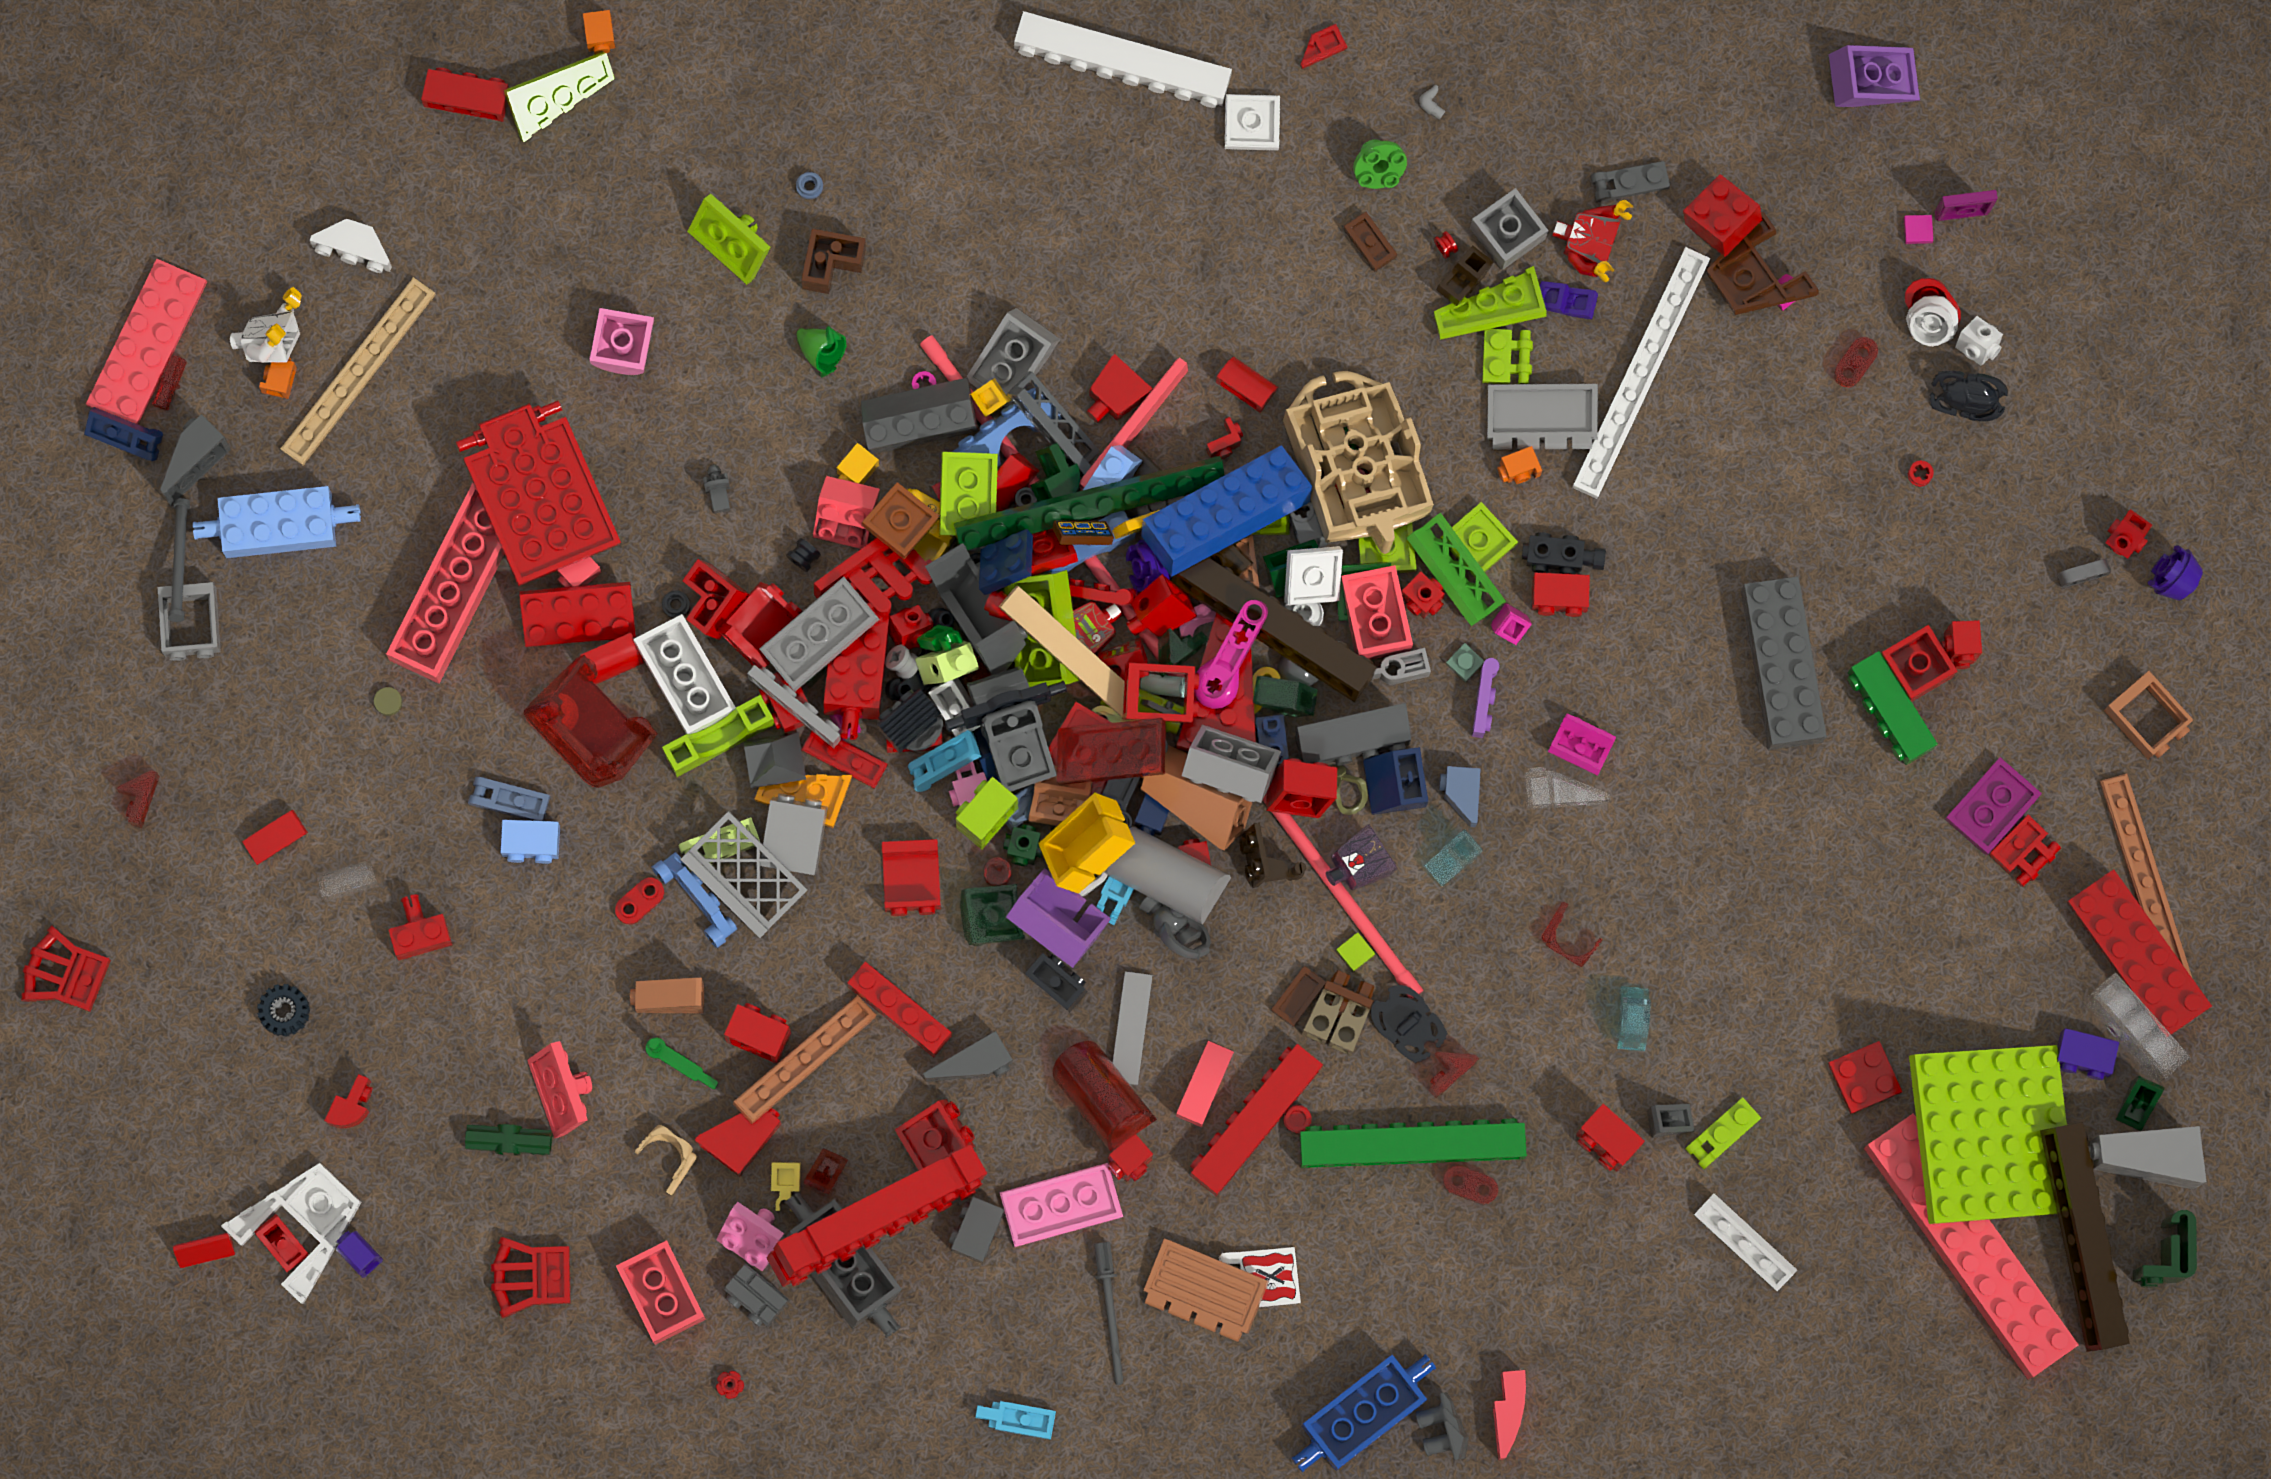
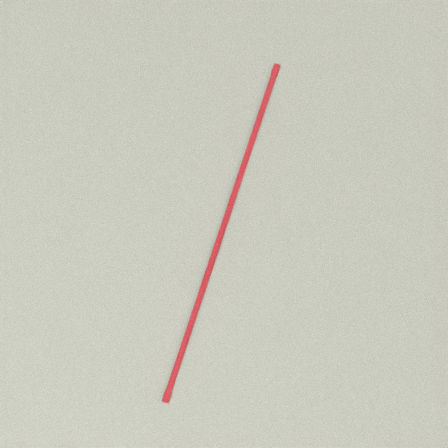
M933 335L920 343L921 348L948 381L963 379ZM973 399L975 414L979 423L982 425L992 420L993 417L991 415L984 416ZM1005 436L1001 443L1000 451L1008 459L1011 454L1019 452L1008 437ZM1035 476L1027 487L1031 488V484L1039 481L1038 477ZM1097 556L1084 561L1099 583L1110 584V590L1118 591L1121 589ZM1116 604L1128 621L1136 616L1132 604ZM1148 628L1138 634L1160 664L1178 665L1158 637ZM1167 673L1169 676L1185 677V674ZM1267 792L1262 800L1265 803V805L1267 799ZM1271 812L1393 974L1398 985L1407 986L1418 994L1424 991L1410 971L1403 966L1340 880L1334 881L1329 873L1331 868L1290 814ZM1406 994L1408 998L1414 999L1413 996Z

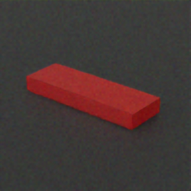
M811 731L801 749L802 752L846 775H852V778L873 789L876 788L888 766L887 763L843 740H840L835 748H833L813 731Z

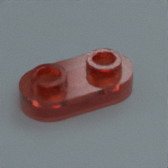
M1860 337L1853 342L1834 371L1835 380L1839 385L1849 388L1859 383L1878 355L1877 344L1868 337ZM1861 348L1866 349L1868 356H1860L1858 350ZM1850 370L1853 373V377L1846 378L1843 375V371Z
M1453 1166L1444 1174L1443 1185L1449 1193L1486 1205L1491 1203L1498 1194V1185L1493 1178L1471 1169ZM1454 1176L1462 1178L1460 1186H1455L1452 1183ZM1482 1185L1486 1186L1489 1190V1193L1485 1196L1480 1195L1478 1192V1188Z

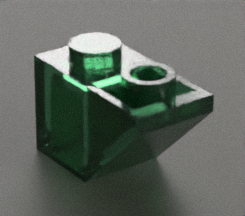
M1257 676L1253 703L1285 716H1314L1318 689L1300 682Z

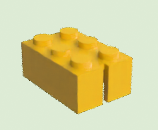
M1097 793L1092 794L1038 843L1056 886L1079 894L1096 879L1094 874L1100 875L1135 844L1128 825L1123 823L1125 818L1116 800Z

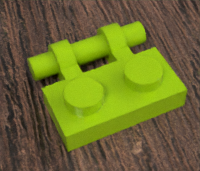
M1484 330L1482 383L1509 385L1510 374H1517L1518 384H1529V375L1532 374L1530 351H1533L1531 331L1521 330L1520 340L1513 341L1512 330ZM1511 350L1519 351V364H1511Z

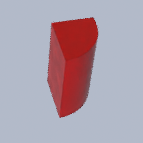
M1234 356L1225 364L1216 377L1218 385L1259 413L1262 412L1279 388Z
M1020 453L1011 454L997 471V511L1009 509L1015 502L1017 491L1027 487L1040 472Z
M631 633L580 655L593 686L644 664Z

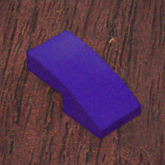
M1541 281L1540 290L1547 311L1572 317L1593 319L1598 293L1595 290L1570 288L1567 284Z

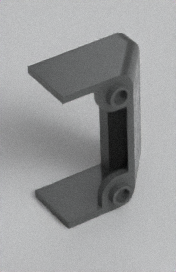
M962 543L925 567L945 606L953 614L954 620L990 675H994L1008 669L1026 645L1024 639L1028 636L1025 630L1016 624L1015 621H1006L989 616V612L984 610L990 594L984 595L979 590L980 562L974 564L965 545Z

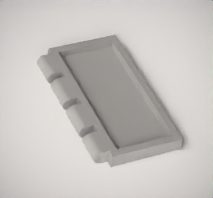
M1598 384L1488 385L1487 438L1488 440H1493V450H1512L1513 440H1517L1518 450L1530 446L1533 447V450L1540 449V440H1545V449H1567V440H1572V449H1592V440H1598Z

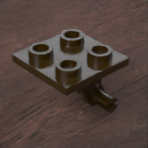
M1260 822L1254 823L1242 834V838L1239 839L1240 851L1243 855H1246L1248 864L1245 865V876L1247 881H1251L1252 888H1257L1264 882L1283 879L1292 881L1303 877L1306 871L1305 863H1292L1266 856Z

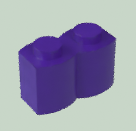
M347 1231L336 1241L338 1244L336 1251L362 1278H365L383 1261V1258L357 1231L352 1233Z

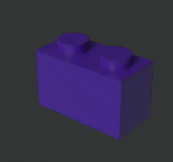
M2065 1028L2060 1032L2057 1046V1062L2060 1063V1070L2067 1073H2076L2077 1070L2088 1072L2087 1077L2091 1079L2103 1080L2104 1077H2109L2113 1074L2119 1042Z

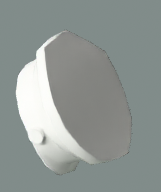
M1924 296L1915 302L1909 309L1906 317L1913 339L1923 345L1938 346L1953 339L1958 330L1957 309L1944 296Z

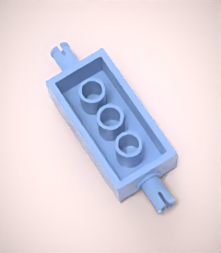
M328 486L218 498L219 517L217 520L193 522V528L195 529L193 534L195 540L219 536L222 543V552L226 558L336 547V525L339 523L361 522V516L359 515L361 514L360 506L356 504L353 506L334 507L332 493Z

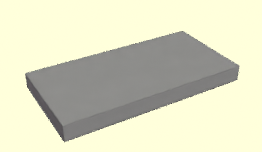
M843 577L765 643L760 650L794 691H797L880 619L847 579Z

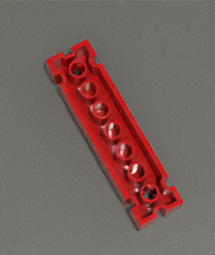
M970 1144L952 1153L949 1157L941 1159L808 1226L805 1230L782 1239L776 1243L773 1248L774 1250L766 1258L782 1287L790 1283L793 1287L807 1280V1275L816 1271L817 1274H820L831 1268V1263L840 1258L842 1262L856 1255V1250L864 1246L865 1249H869L878 1244L880 1238L888 1234L890 1237H893L905 1229L903 1226L912 1222L916 1225L929 1217L927 1214L936 1209L938 1213L949 1208L952 1205L951 1202L960 1197L961 1201L971 1197L976 1193L975 1190L982 1186L981 1180L987 1175V1172Z

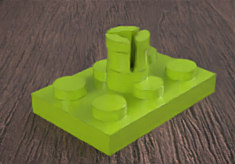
M712 194L703 199L687 231L746 285L755 278L771 248L756 234L758 229L757 223L748 227L749 224L755 221L750 215L744 214L738 218Z
M941 452L939 535L956 536L954 523L996 512L998 454Z

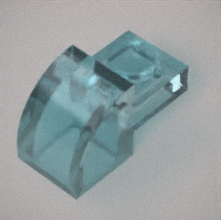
M1464 829L1424 866L1443 887L1459 872L1469 866L1483 852V849Z

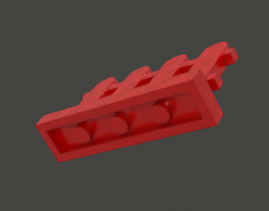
M876 538L814 583V596L818 599L841 578L845 577L867 602L872 611L874 610L880 616H886L891 611L889 598L896 595L901 600L910 599L913 594V587L910 583L916 579L924 585L933 582L925 567L932 561L931 559L925 561L915 549L903 559ZM898 559L910 571L905 577L893 565ZM876 575L889 587L884 592L871 580Z

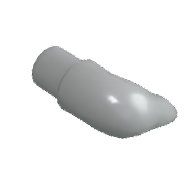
M1434 85L1419 97V104L1429 115L1432 114L1440 120L1445 110L1432 101L1438 92V86Z

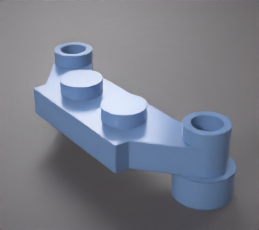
M676 852L664 861H658L651 867L656 876L658 874L661 876L660 880L663 884L675 878L711 922L712 925L703 931L705 936L713 940L712 944L715 948L726 942L725 938L735 932L737 927L728 916L724 918L718 907L720 902L712 892L706 893L701 887L703 884L702 880L693 871L689 872L684 867L685 864L680 860L681 857Z

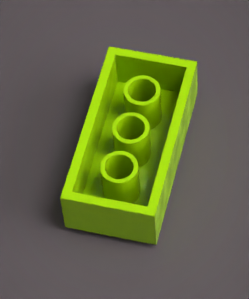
M1067 570L1042 572L1004 587L1005 594L1009 595L1015 586H1019L1076 637ZM1026 632L1028 636L1024 639L1026 645L1014 662L1015 667L1019 666L1022 668L1029 687L1044 682L1049 686L1063 680L1065 685L1079 681L1073 673Z

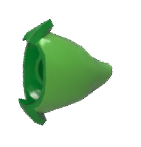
M829 326L826 329H798L796 333L797 341L807 361L819 371L821 378L833 373L837 369L835 366L842 359L846 350L845 336Z

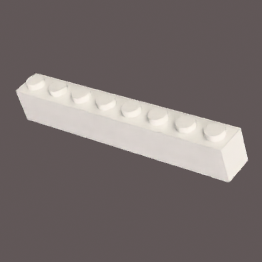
M1024 11L1014 41V49H1017L1018 53L1023 56L1034 57L1035 54L1045 57L1044 60L1051 64L1068 63L1071 64L1070 67L1077 71L1085 72L1086 69L1096 71L1098 76L1105 79H1111L1112 76L1122 78V82L1127 85L1138 86V83L1149 86L1148 89L1156 93H1164V90L1175 93L1174 96L1185 101L1194 98L1201 100L1200 103L1210 108H1215L1216 105L1223 106L1232 73L1230 68Z

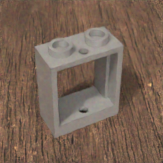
M210 582L183 585V602L209 600L211 643L171 646L168 611L172 598V586L158 587L161 651L163 655L169 657V660L180 661L185 660L186 655H197V658L214 657V653H220L217 588L215 584Z

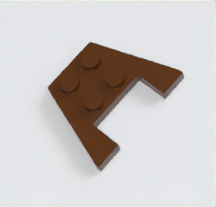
M1763 211L1761 212L1762 221L1726 257L1721 254L1707 269L1708 277L1735 315L1802 300L1819 294L1817 286L1806 271L1781 285L1759 255L1755 246L1776 235L1775 227Z

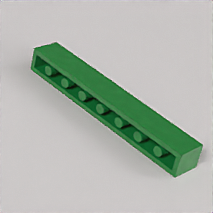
M1515 1118L1502 1119L1501 1124H1490V1120H1474L1473 1125H1462V1121H1446L1445 1126H1434V1122H1419L1417 1127H1406V1123H1391L1389 1128H1378V1124L1361 1125V1129L1350 1130V1125L1333 1126V1130L1322 1131V1126L1305 1127V1131H1301L1299 1134L1301 1168L1522 1160L1527 1156L1525 1123H1518V1119Z

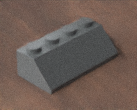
M968 377L861 401L863 428L870 453L877 454L978 432L979 428L973 399L970 395L971 389Z
M1406 703L1297 727L1295 741L1300 760L1310 764L1316 762L1326 764L1336 762V765L1340 766L1353 762L1352 758L1363 756L1365 760L1378 756L1381 751L1390 750L1391 752L1406 749V746L1411 743Z

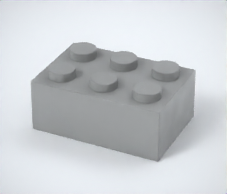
M1202 725L1189 748L1182 776L1189 778L1193 783H1204L1215 787L1220 792H1230L1241 796L1246 801L1261 803L1273 781L1281 751Z

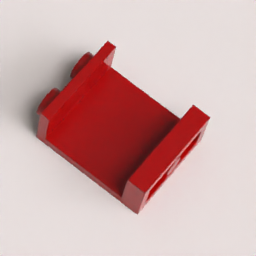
M762 582L751 591L716 630L752 666L755 665L760 670L762 667L766 668L770 663L760 648L802 613V610L791 601L787 603L782 598L784 593L775 584L771 583L768 585Z
M938 840L882 842L885 912H891V916L908 915L907 911L916 910L919 911V915L935 914L936 909H941Z

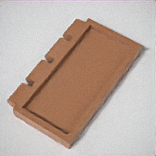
M1164 1238L1143 1291L1148 1292L1145 1304L1164 1311L1169 1301L1171 1305L1168 1313L1186 1321H1190L1193 1313L1196 1312L1194 1324L1216 1332L1219 1323H1222L1220 1335L1238 1342L1243 1332L1249 1333L1269 1281Z

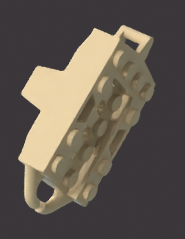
M1350 371L1334 372L1332 377L1335 383L1348 382L1356 390L1314 400V392L1318 388L1326 386L1324 375L1310 380L1302 388L1291 406L1286 409L1283 422L1299 468L1312 485L1310 499L1325 542L1372 537L1380 552L1387 554L1390 552L1395 538L1394 529L1429 516L1434 505L1419 462L1421 444L1411 417L1404 420L1390 382L1382 384ZM1311 414H1312V416H1313V419H1314V422H1315L1317 431H1318V433H1319V436H1320L1322 445H1323V447H1324V450H1322V447H1321L1319 438H1318V436H1317V433H1316V430H1315L1313 421H1312V419H1311ZM1347 426L1349 431L1345 435L1343 427ZM1398 442L1402 456L1394 455L1391 446ZM1356 444L1360 448L1359 450H1352L1349 445ZM1321 468L1323 469V472H1324V474H1325V477L1322 478V479H1321V472H1322V471H1321ZM1357 469H1366L1369 474H1360ZM1335 484H1337V487H1338L1340 496H1341V498H1342V501H1343V504H1344V507H1345L1344 509H1343L1342 503H1341V501H1340V498H1339L1337 489H1336V487L1334 486ZM1369 487L1371 493L1366 494L1365 488Z

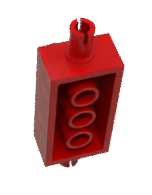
M873 610L880 620L828 663L824 715L833 716L837 714L843 716L840 737L843 739H848L849 728L851 729L850 740L858 738L859 718L879 720L890 613L886 616H880Z

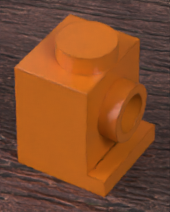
M290 357L287 362H271V365H266L263 380L266 383L260 382L259 385L263 394L289 399L297 369Z
M1532 446L1502 457L1499 463L1500 467L1497 468L1503 483L1515 481L1516 484H1520L1531 479L1530 474L1538 478L1542 473Z

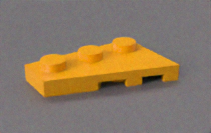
M805 775L806 780L759 787L755 801L768 806L770 805V800L773 797H778V794L795 796L794 800L805 802L807 798L822 801V805L828 806L825 826L834 828L852 775Z

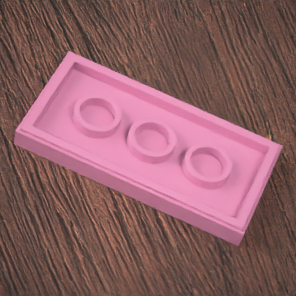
M1108 1163L1000 1192L1014 1247L1122 1218L1123 1214L1112 1175L1108 1169Z

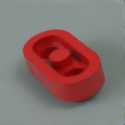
M645 878L624 895L615 907V913L619 921L632 925L647 915L664 898L665 892L662 883L655 878ZM646 888H655V893L652 896L646 895ZM627 905H632L634 912L626 914L624 908Z

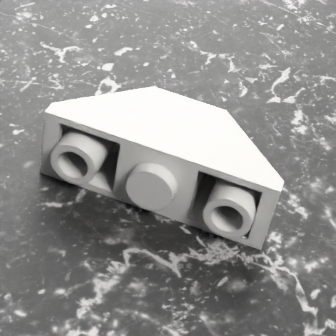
M345 219L311 235V245L315 248V252L320 255L330 257L332 250L336 249L338 256H341V260L345 263L356 265L357 262L364 264L367 259L369 261L366 268L376 273H382L383 268L385 271L390 272L392 268L371 226Z

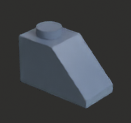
M1447 766L1445 774H1440L1439 790L1444 791V799L1468 826L1476 827L1478 822L1480 768Z

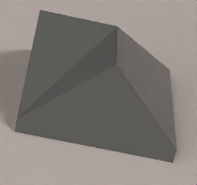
M798 732L744 741L751 789L806 780Z

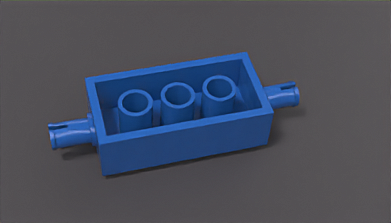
M1424 1354L1422 1358L1405 1369L1393 1355L1389 1356L1304 1422L1301 1427L1311 1438V1444L1291 1458L1295 1465L1306 1458L1304 1462L1298 1465L1299 1470L1303 1473L1305 1469L1323 1457L1337 1471L1425 1403L1427 1398L1417 1387V1382L1436 1369L1433 1362L1422 1368L1430 1358Z

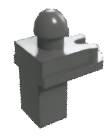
M716 464L710 465L708 468L710 478L703 477L705 491L711 495L714 514L730 511L726 491L730 489L727 473L720 475L721 469Z

